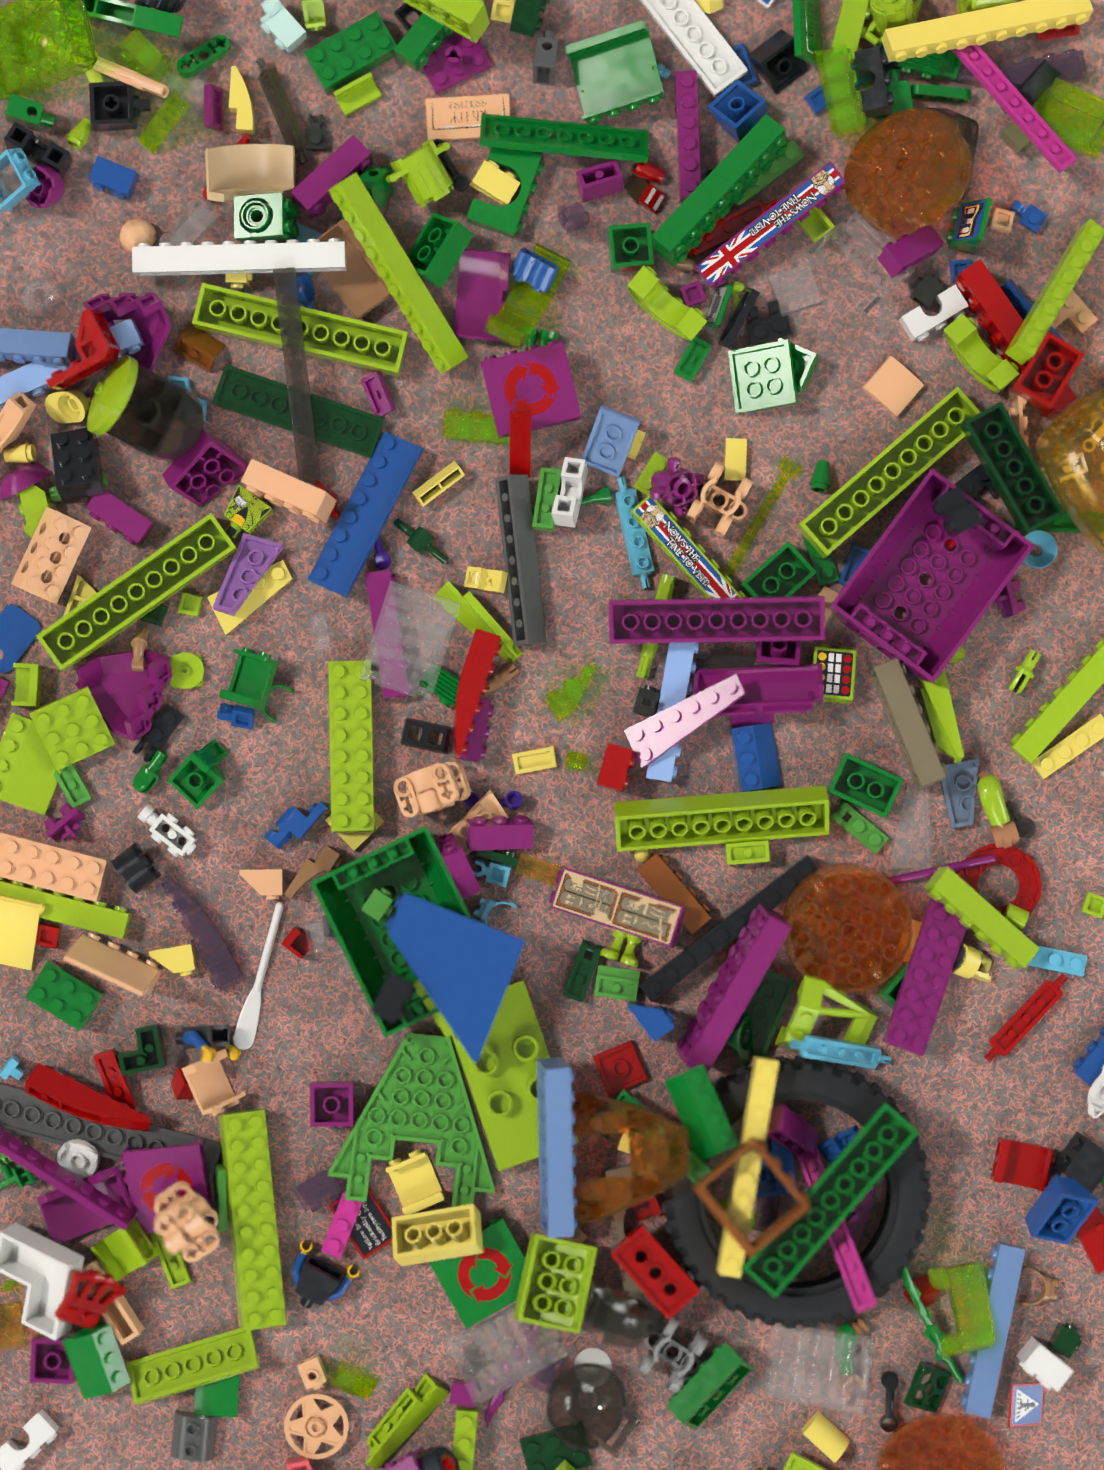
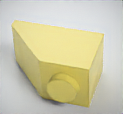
M194 944L149 951L150 957L171 972H180V976L193 974L192 970L198 969Z

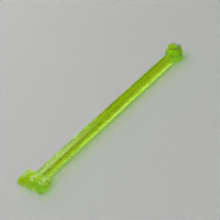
M784 456L777 468L782 472L721 573L723 576L727 575L731 579L790 477L796 479L803 467L799 464L794 471L792 467L795 461L792 460L787 467L784 464L788 461V457Z

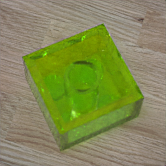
M137 28L118 44L121 50L119 55L131 70L134 68L135 72L157 82L161 81L171 71L166 58Z

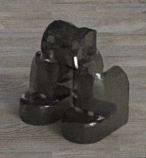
M592 1274L583 1321L590 1324L593 1329L604 1331L602 1336L604 1344L633 1349L638 1347L644 1338L651 1336L653 1333L660 1334L663 1327V1319L659 1312L638 1298L627 1299L622 1291L607 1288L603 1277Z

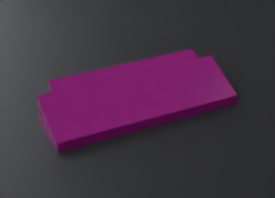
M822 663L696 669L694 674V695L735 674L739 675L747 695L726 710L720 712L717 716L808 712L813 710V702H824Z

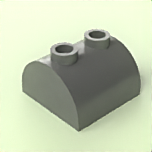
M176 1410L170 1455L184 1461L203 1462L212 1460L214 1458L218 1417Z

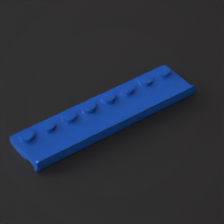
M384 431L308 577L310 582L333 591L344 598L348 597L424 450L423 447H419Z

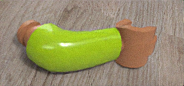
M983 771L977 776V789L984 812L992 826L990 830L996 848L1003 847L1006 849L1012 847L1020 839L1015 823L1010 821L1001 783L996 776L991 775L988 771Z

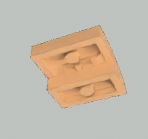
M889 356L863 388L893 416L897 417L924 384L899 361Z

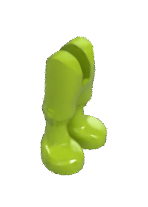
M613 929L615 939L609 948L601 950L600 956L618 962L621 946L625 938H627V945L620 963L637 968L639 961L635 958V947L643 938Z

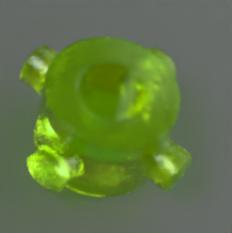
M12 1278L1 1285V1291L8 1292L16 1286L17 1281Z

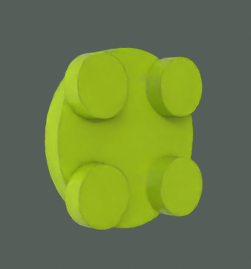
M183 652L172 655L169 658L173 675L170 685L173 688L192 689L194 687H201L204 684L205 669L203 658L200 654Z

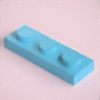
M1038 946L1040 949L1028 964L1029 966L1084 977L1087 956Z

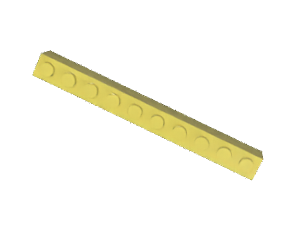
M1025 0L885 29L882 43L889 62H902L908 58H922L932 53L941 54L947 50H960L976 44L984 45L990 41H1003L1014 36L1023 37L1029 33H1042L1048 29H1062L1072 24L1081 25L1089 21L1093 7L1090 0Z
M754 1055L738 1147L752 1136L756 1140L761 1138L765 1143L779 1061L776 1059ZM754 1147L735 1161L726 1211L728 1218L746 1240L748 1238L762 1157ZM724 1227L716 1270L718 1274L740 1278L745 1252Z

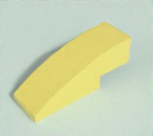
M231 66L229 109L231 113H237V133L255 135V119L250 95L236 66Z

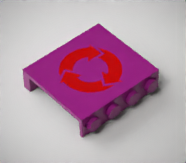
M557 340L550 341L544 347L538 348L537 345L526 347V351L517 353V350H512L504 353L505 356L496 357V355L485 357L484 361H480L498 439L509 437V411L531 410V431L581 420V413L563 342L559 343Z
M194 1138L192 1144L131 1150V1146L127 1145L123 1153H121V1164L125 1166L126 1170L124 1183L125 1186H128L129 1197L137 1214L135 1219L144 1233L156 1232L155 1217L158 1214L154 1208L155 1198L177 1182L183 1181L188 1183L191 1189L201 1195L211 1209H213L203 1138ZM179 1189L175 1193L178 1196H184L187 1194V1191ZM160 1203V1206H162V1205L168 1206V1203H167V1204ZM210 1216L204 1218L208 1223L214 1221V1218Z

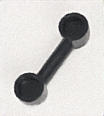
M440 139L433 140L437 147L439 144L444 143ZM447 151L438 154V157L452 177L454 189L458 192L465 191L469 186L467 177L459 174L447 156Z
M885 1371L880 1378L882 1385L886 1389L885 1415L880 1419V1426L885 1432H892L898 1426V1422L894 1417V1390L898 1387L899 1380L894 1372Z

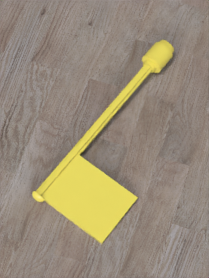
M0 895V964L32 970L39 917L45 910L43 902L40 904Z

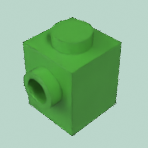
M383 887L380 890L375 888L361 910L378 922L381 921L384 915L388 917L394 909L392 904L394 899L391 898L392 893Z

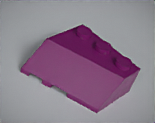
M202 429L165 470L162 476L169 488L198 507H201L221 494V489L228 484L235 485L238 483V478L245 474L249 464L232 447L205 429Z

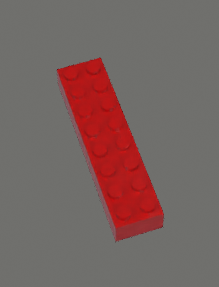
M979 259L960 272L953 283L956 284L969 305L967 309L978 317L977 322L981 329L987 330L991 336L989 339L995 348L998 347L1003 353L1001 355L1002 359H1006L1009 363L1013 362L1019 368V373L1021 374L1027 362L1020 365L1005 354V351L1023 323V319L982 260ZM1066 384L1055 404L1047 413L1038 407L1037 409L1043 417L1046 416L1049 420L1078 398L1069 385Z

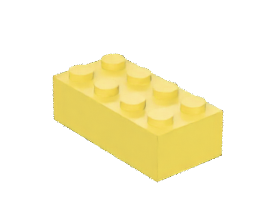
M474 1204L392 1217L393 1259L402 1267L483 1253L481 1212Z

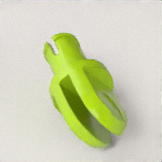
M1029 649L1022 665L1016 666L1014 669L1017 672L1009 685L1010 691L1015 688L1022 675L1024 676L1015 694H1020L1023 691L1029 678L1033 680L1035 675H1033L1032 671L1042 656L1041 654H1035V651Z

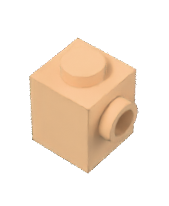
M319 1354L298 1362L297 1367L306 1390L310 1388L317 1390L325 1386L324 1382H327L328 1376Z

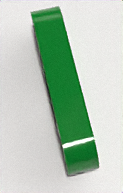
M216 35L181 57L177 61L178 74L182 78H192L228 55L231 51L229 38L225 35ZM201 53L210 55L207 60H200L198 58Z
M913 84L910 89L913 99L961 104L971 102V90L967 88Z

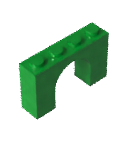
M493 147L490 149L487 162L489 160L499 165V168L513 173L520 182V193L512 203L505 206H495L473 198L466 220L469 224L515 239L516 233H521L524 222H521L523 214L527 215L531 204L528 202L530 194L534 195L537 187L535 179L537 174L541 175L544 163H542V155L530 151Z

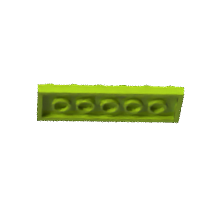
M241 1328L126 1362L131 1380L133 1401L136 1406L260 1368L252 1330L243 1331Z

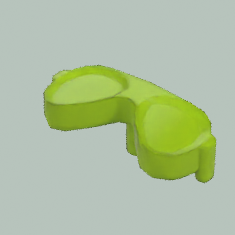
M737 281L733 284L732 290L735 309L741 300L738 296L745 287Z

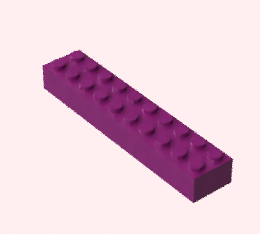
M824 596L609 600L610 644L825 640Z

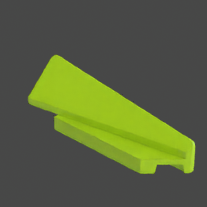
M943 669L934 683L919 678L923 686L919 690V696L931 730L932 741H935L939 753L944 752L952 757L955 763H960L964 758L946 673L945 669Z

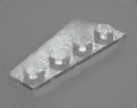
M914 783L906 784L888 869L931 868L929 787L917 791Z

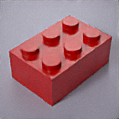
M1047 332L1034 356L1029 359L1010 391L1047 413L1055 404L1085 354L1052 333Z

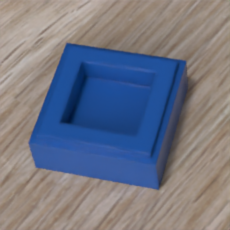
M971 259L949 261L951 282L955 280L960 272L971 266Z

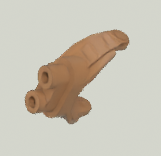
M1022 1266L1021 1270L1032 1271L1040 1276L1043 1288L1037 1299L1030 1302L1019 1301L1020 1306H1033L1042 1301L1049 1302V1299L1057 1300L1055 1287H1058V1279H1052L1050 1276L1043 1275L1038 1270L1029 1266Z

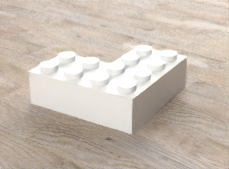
M14 1223L0 1231V1272L27 1286L21 1323L56 1341L72 1329V1323L56 1319L54 1313L68 1292L72 1270L82 1272L84 1256L18 1223ZM80 1282L78 1283L76 1293H78Z

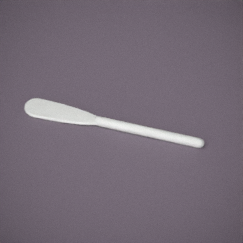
M282 902L276 903L254 986L244 1003L233 1035V1044L240 1050L249 1049L254 1042L261 1008V989L284 908Z

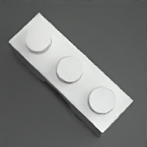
M956 284L936 296L935 301L939 306L938 315L928 316L918 306L900 318L899 322L912 342L916 339L919 342L930 335L929 331L934 328L938 331L948 325L946 321L954 318L955 320L961 314H966L964 310L969 305Z
M569 457L564 459L560 475L562 480L560 495L555 496L551 513L555 525L576 527L588 475V468L584 459Z
M43 1409L22 1427L29 1435L30 1441L28 1445H18L10 1438L0 1447V1468L2 1470H21L26 1465L24 1461L28 1457L33 1459L41 1451L40 1446L44 1442L49 1444L57 1437L55 1432L59 1426Z

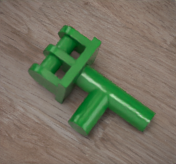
M8 1163L0 1166L5 1178L0 1181V1190L14 1183H18L19 1188H22L38 1180L32 1172L21 1165H17L11 1170Z

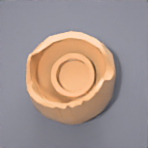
M132 219L124 223L120 230L119 238L124 249L132 253V247H138L140 243H148L153 246L156 241V231L148 221Z

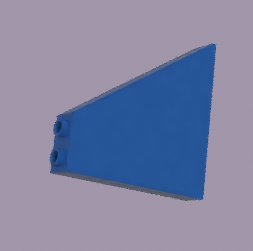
M404 892L403 896H398L394 907L398 908L395 916L391 915L386 927L390 928L388 934L472 1061L477 1063L526 940Z

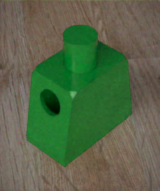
M887 70L891 77V85H888L889 92L893 93L895 104L891 105L892 113L872 117L871 119L911 120L914 115L909 81H899V70Z
M10 94L5 112L7 123L14 124L16 122L25 128L36 131L40 130L41 125L53 128L56 116L45 113L43 104ZM36 114L35 117H30L29 115Z
M382 165L381 168L369 166L359 178L373 201L386 207L393 194L392 183H387L385 178L387 175L392 174L393 170L388 165Z

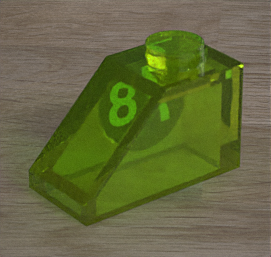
M341 1360L329 1384L347 1394L369 1399L378 1379Z

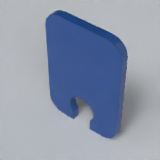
M13 604L5 607L0 614V649L3 651V658L0 661L1 673H9L14 668L13 663H17L35 640L36 635L41 631V625L36 619Z

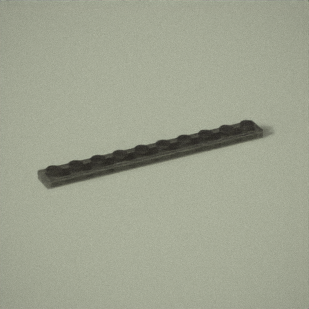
M295 267L273 269L298 478L303 482L320 481L321 475Z

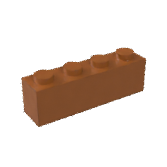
M655 853L636 870L661 899L687 907L682 924L693 934L711 919L708 915L711 911L704 902L701 904L697 902L695 897L698 895L690 886L686 888L681 883L684 880L676 870L672 872L667 865L670 862L663 854L658 856Z

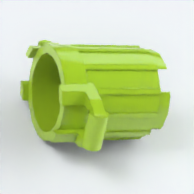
M870 0L869 5L873 22L868 27L864 38L874 46H879L883 44L882 38L885 29L916 23L919 17L918 9L923 0H916L914 4L913 0Z
M433 139L422 143V147L403 158L390 162L395 172L386 176V182H396L402 176L414 200L421 208L426 207L427 203L433 200L437 201L449 194L450 190H454L453 182L438 157V154L450 149L448 142L441 143L437 147Z

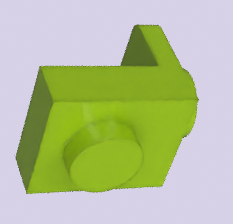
M302 0L306 29L311 28V31L322 30L323 26L327 25L323 0Z

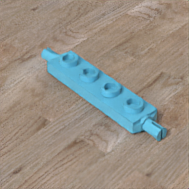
M619 477L617 481L620 490L614 494L632 575L640 577L642 589L650 588L648 575L655 570L646 532L629 513L639 504L636 489H628L626 477Z
M805 1034L803 1041L792 1039L791 1043H789L790 1048L799 1049V1055L804 1058L875 1069L878 1063L887 1065L891 1063L889 1062L891 1061V1056L881 1055V1049L872 1045Z

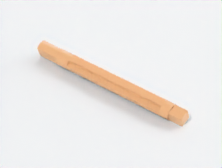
M36 32L32 39L36 45L44 50L142 91L150 92L164 99L169 93V88L164 84L49 35L46 36Z

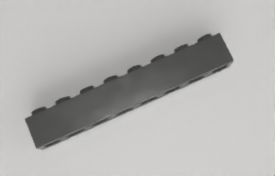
M509 474L497 477L495 482L505 571L508 572L507 589L514 646L546 643L534 529L532 528L533 517L528 475Z

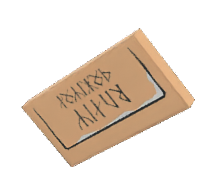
M509 94L425 99L428 140L480 139L482 113L510 116Z

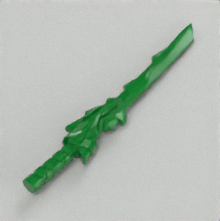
M904 1267L901 1278L926 1327L924 1336L928 1337L930 1342L935 1343V1357H937L938 1363L942 1359L945 1360L957 1383L963 1382L965 1378L957 1368L953 1358H951L953 1354L951 1348L954 1345L946 1337V1334L938 1329L937 1324L932 1322L930 1318L932 1314L925 1308L920 1298L921 1292L914 1285L907 1267Z

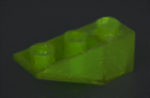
M173 92L157 111L137 141L154 154L193 105L178 92Z
M590 664L586 665L580 670V676L575 679L571 676L562 683L564 685L562 689L557 691L555 688L545 695L547 700L544 703L558 722H561L577 710L598 667L596 664L593 666Z

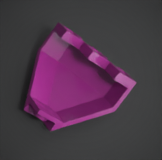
M146 292L145 296H136L135 293H120L119 297L100 294L83 302L85 310L92 308L101 311L109 327L130 318L136 322L145 345L141 346V350L136 353H126L124 355H128L138 362L136 381L142 376L149 381L172 327L162 300L154 292Z
M146 649L144 650V657L146 659L144 672L132 671L133 651L87 656V662L76 668L79 681L75 685L79 690L87 686L89 687L110 730L132 741L149 732L153 724L150 722L155 710L158 711L164 695H162L165 684L166 682L170 683L173 676L169 658Z

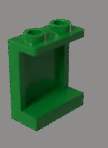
M242 647V650L234 648L233 653L239 656L228 691L221 689L219 697L264 710L278 661L271 659L272 655L260 651L259 655L254 654L255 650Z

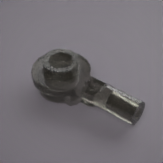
M1011 800L1006 802L1007 810L1016 822L1015 826L1019 837L1023 839L1032 837L1036 831L1035 823L1029 818L1022 817Z

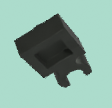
M309 114L308 121L311 128H305V150L327 151V129L321 128L324 124V116L320 114V120L314 122L312 114Z

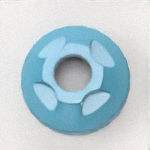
M1035 530L1024 536L1042 549L1039 557H1034L1029 553L1023 561L1025 565L1041 569L1049 566L1055 560L1058 547L1051 534L1042 530Z

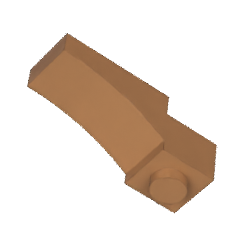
M326 845L315 862L307 858L284 895L293 899L302 886L311 878L325 870L327 872H331L332 869L336 870L342 862L340 859L342 854Z

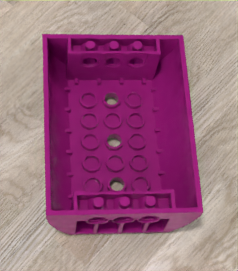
M933 468L830 605L831 612L841 623L891 660L898 658L899 663L902 662L908 673L930 683L935 682L1035 546L963 491L962 493L968 504L973 503L983 522L952 538L951 534L947 535L942 526L944 523L942 517L937 516L933 510L932 505L934 502L932 500L957 486ZM950 539L955 542L956 545L953 551L945 549L944 543L946 540ZM922 573L930 576V583L928 585L920 583L919 577ZM897 607H902L905 610V617L903 619L895 617L894 611Z

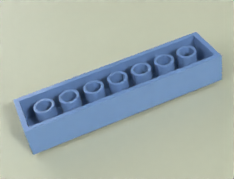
M562 1057L536 1059L540 1225L548 1238L574 1236V1229H577V1218L574 1216L573 1208L577 1207L576 1195H573V1187H576V1176L573 1174L576 1157L575 1153H572V1145H575V1133L572 1132V1124H575L574 1111H571V1103L575 1101L574 1091L571 1090V1082H574V1071Z

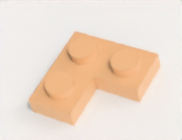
M1072 289L1051 326L1055 329L1068 319L1076 330L1082 334L1098 319Z

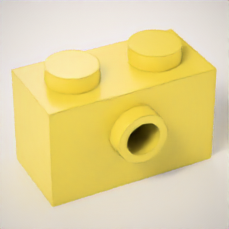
M484 160L469 185L498 204L505 206L510 202L520 182L517 181V177L514 174L501 171L499 165L495 162Z

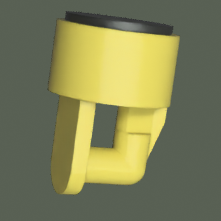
M961 943L952 973L966 979L972 977L979 981L991 982L992 977L989 976L992 960L979 949Z

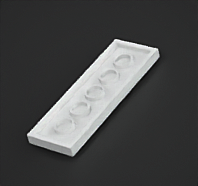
M639 0L693 71H697V76L714 97L748 73L746 66L694 0Z

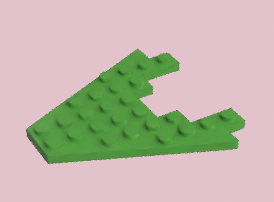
M409 1032L405 1035L328 1171L327 1176L347 1178L345 1200L367 1201L371 1159L393 1161L395 1140L437 1144L435 1166L456 1168L451 1207L474 1204L475 1191L495 1193L494 1184L450 1037Z

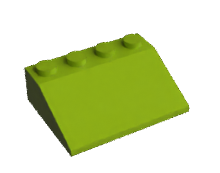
M11 713L0 741V800L46 816L58 785V781L54 776L55 766L32 719ZM58 770L57 772L61 776L62 771Z
M531 1233L513 1319L580 1334L598 1248Z

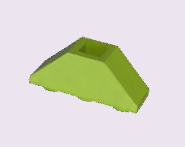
M31 485L16 493L17 496H20L21 500L19 504L21 516H25L26 520L24 531L26 536H30V539H32L46 507L52 509L49 494L35 485Z

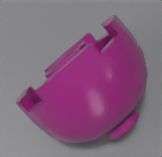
M35 166L32 169L36 173L41 185L32 190L28 197L25 198L35 208L53 207L60 202L64 194L62 176L49 166Z

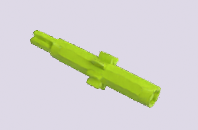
M662 574L655 599H671L677 577ZM643 643L636 673L637 677L648 679L659 643Z

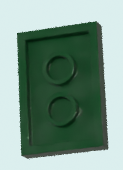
M582 1422L519 1439L527 1470H555L564 1460L575 1469L593 1465Z

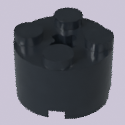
M137 842L133 843L112 860V864L119 876L122 875L124 877L126 885L135 893L142 891L162 876L160 871L155 866H152L154 863L152 857L147 852L143 854V850Z

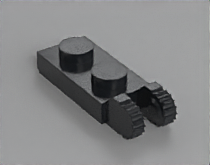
M167 704L153 722L150 731L142 736L143 739L137 744L133 752L137 755L142 751L147 742L150 743L153 747L145 754L143 759L145 762H148L154 756L157 749L160 750L185 716Z

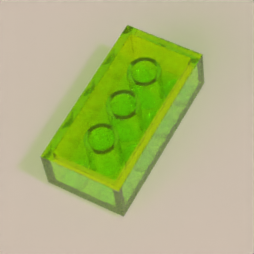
M838 45L814 51L832 136H842L864 130L863 125L866 124L864 113L860 112L859 108L861 96L859 91L855 89L854 83L857 82L855 70H851L850 61H852V53L850 48L847 49L846 45Z

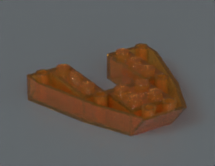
M574 1092L575 1101L571 1103V1111H574L575 1124H572V1132L575 1133V1136L628 1133L631 1176L576 1179L574 1192L577 1200V1223H591L602 1220L653 1197L690 1173L687 1128L638 1106L591 1092Z

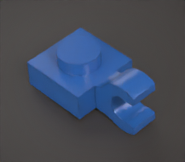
M1018 200L1013 202L1009 208L1010 211L1015 212L1016 215L1021 217L1018 223L1034 234L1038 232L1048 216L1032 204L1026 208Z
M220 704V710L217 712L218 719L232 721L231 726L250 730L253 728L254 708L234 704L232 709L229 704Z

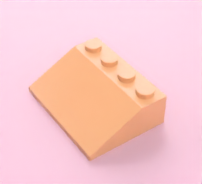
M92 932L82 934L64 956L63 960L139 996L152 992L162 969L158 968V963L149 959L145 962L139 959V954L130 950L126 953L120 950V945L108 941V943L100 941L101 936Z

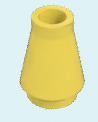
M25 443L4 450L5 462L31 464L32 461L37 460L36 447L34 444Z

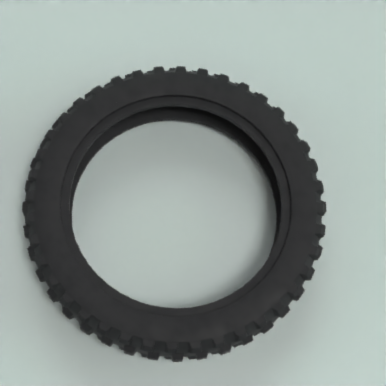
M796 1055L794 1060L784 1058L783 1056L775 1057L779 1061L772 1103L784 1100H810L824 1103L848 1114L863 1126L885 1101L906 1121L910 1122L905 1112L900 1113V1109L896 1106L897 1102L891 1096L886 1097L882 1093L883 1088L875 1082L870 1084V1082L866 1081L865 1075L858 1071L853 1074L847 1071L846 1066L836 1063L833 1066L823 1060L810 1061L799 1055ZM749 1066L735 1069V1074L732 1076H722L717 1080L718 1085L714 1087L731 1126L744 1116L752 1067ZM679 1121L676 1127L678 1131L676 1135L694 1151L683 1123ZM918 1134L885 1171L886 1200L883 1215L872 1240L859 1254L874 1296L878 1298L883 1297L891 1289L889 1286L891 1283L895 1284L901 1279L902 1269L909 1267L916 1256L913 1251L918 1249L920 1243H922L924 1235L921 1233V1230H925L928 1223L929 1214L926 1213V1209H929V1202H931V1193L927 1191L930 1188V1173L925 1170L927 1157L925 1151L920 1150L921 1145ZM711 1157L705 1159L704 1161L708 1164ZM668 1158L664 1160L662 1169L666 1171V1174H664V1180L661 1181L660 1190L665 1193L663 1194V1202H661L662 1212L667 1214V1221L664 1223L667 1233H672L673 1242L671 1245L675 1252H680L683 1258L681 1261L682 1266L686 1271L691 1270L694 1282L699 1287L705 1286L708 1289L709 1297L714 1301L720 1299L728 1310L732 1312L738 1310L748 1320L754 1321L758 1318L766 1325L774 1326L776 1323H781L782 1326L793 1329L796 1328L797 1324L808 1328L816 1327L817 1322L829 1323L830 1325L837 1323V1317L846 1319L856 1314L841 1270L815 1280L789 1282L776 1298L743 1269L740 1278L718 1274L716 1267L720 1244L709 1227L704 1201L693 1189L692 1185L695 1183Z

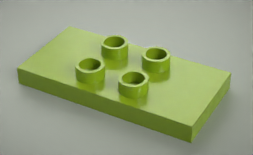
M520 980L507 986L477 1063L472 1061L456 1035H452L498 1171L539 1157L536 1059L550 1058L524 980ZM572 1124V1132L575 1133V1144H576V1143L579 1142V1139H578V1136H577V1134H576L574 1125Z

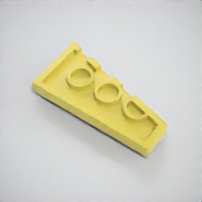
M284 560L269 567L234 616L214 610L226 635L293 580ZM219 591L207 597L212 608Z

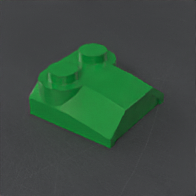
M791 343L796 389L798 393L802 394L807 388L817 366L818 354Z
M194 750L169 777L167 782L171 783L198 810L223 785L226 778L223 771L217 765L205 774L190 759L198 752Z

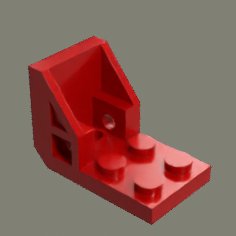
M88 308L82 312L75 346L83 361L80 359L69 364L70 368L64 371L60 369L51 373V378L46 380L49 388L64 390L118 360L121 349L101 311Z

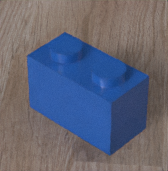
M97 156L88 180L93 184L92 187L101 192L108 190L112 192V196L123 200L124 197L131 199L140 176L135 170Z

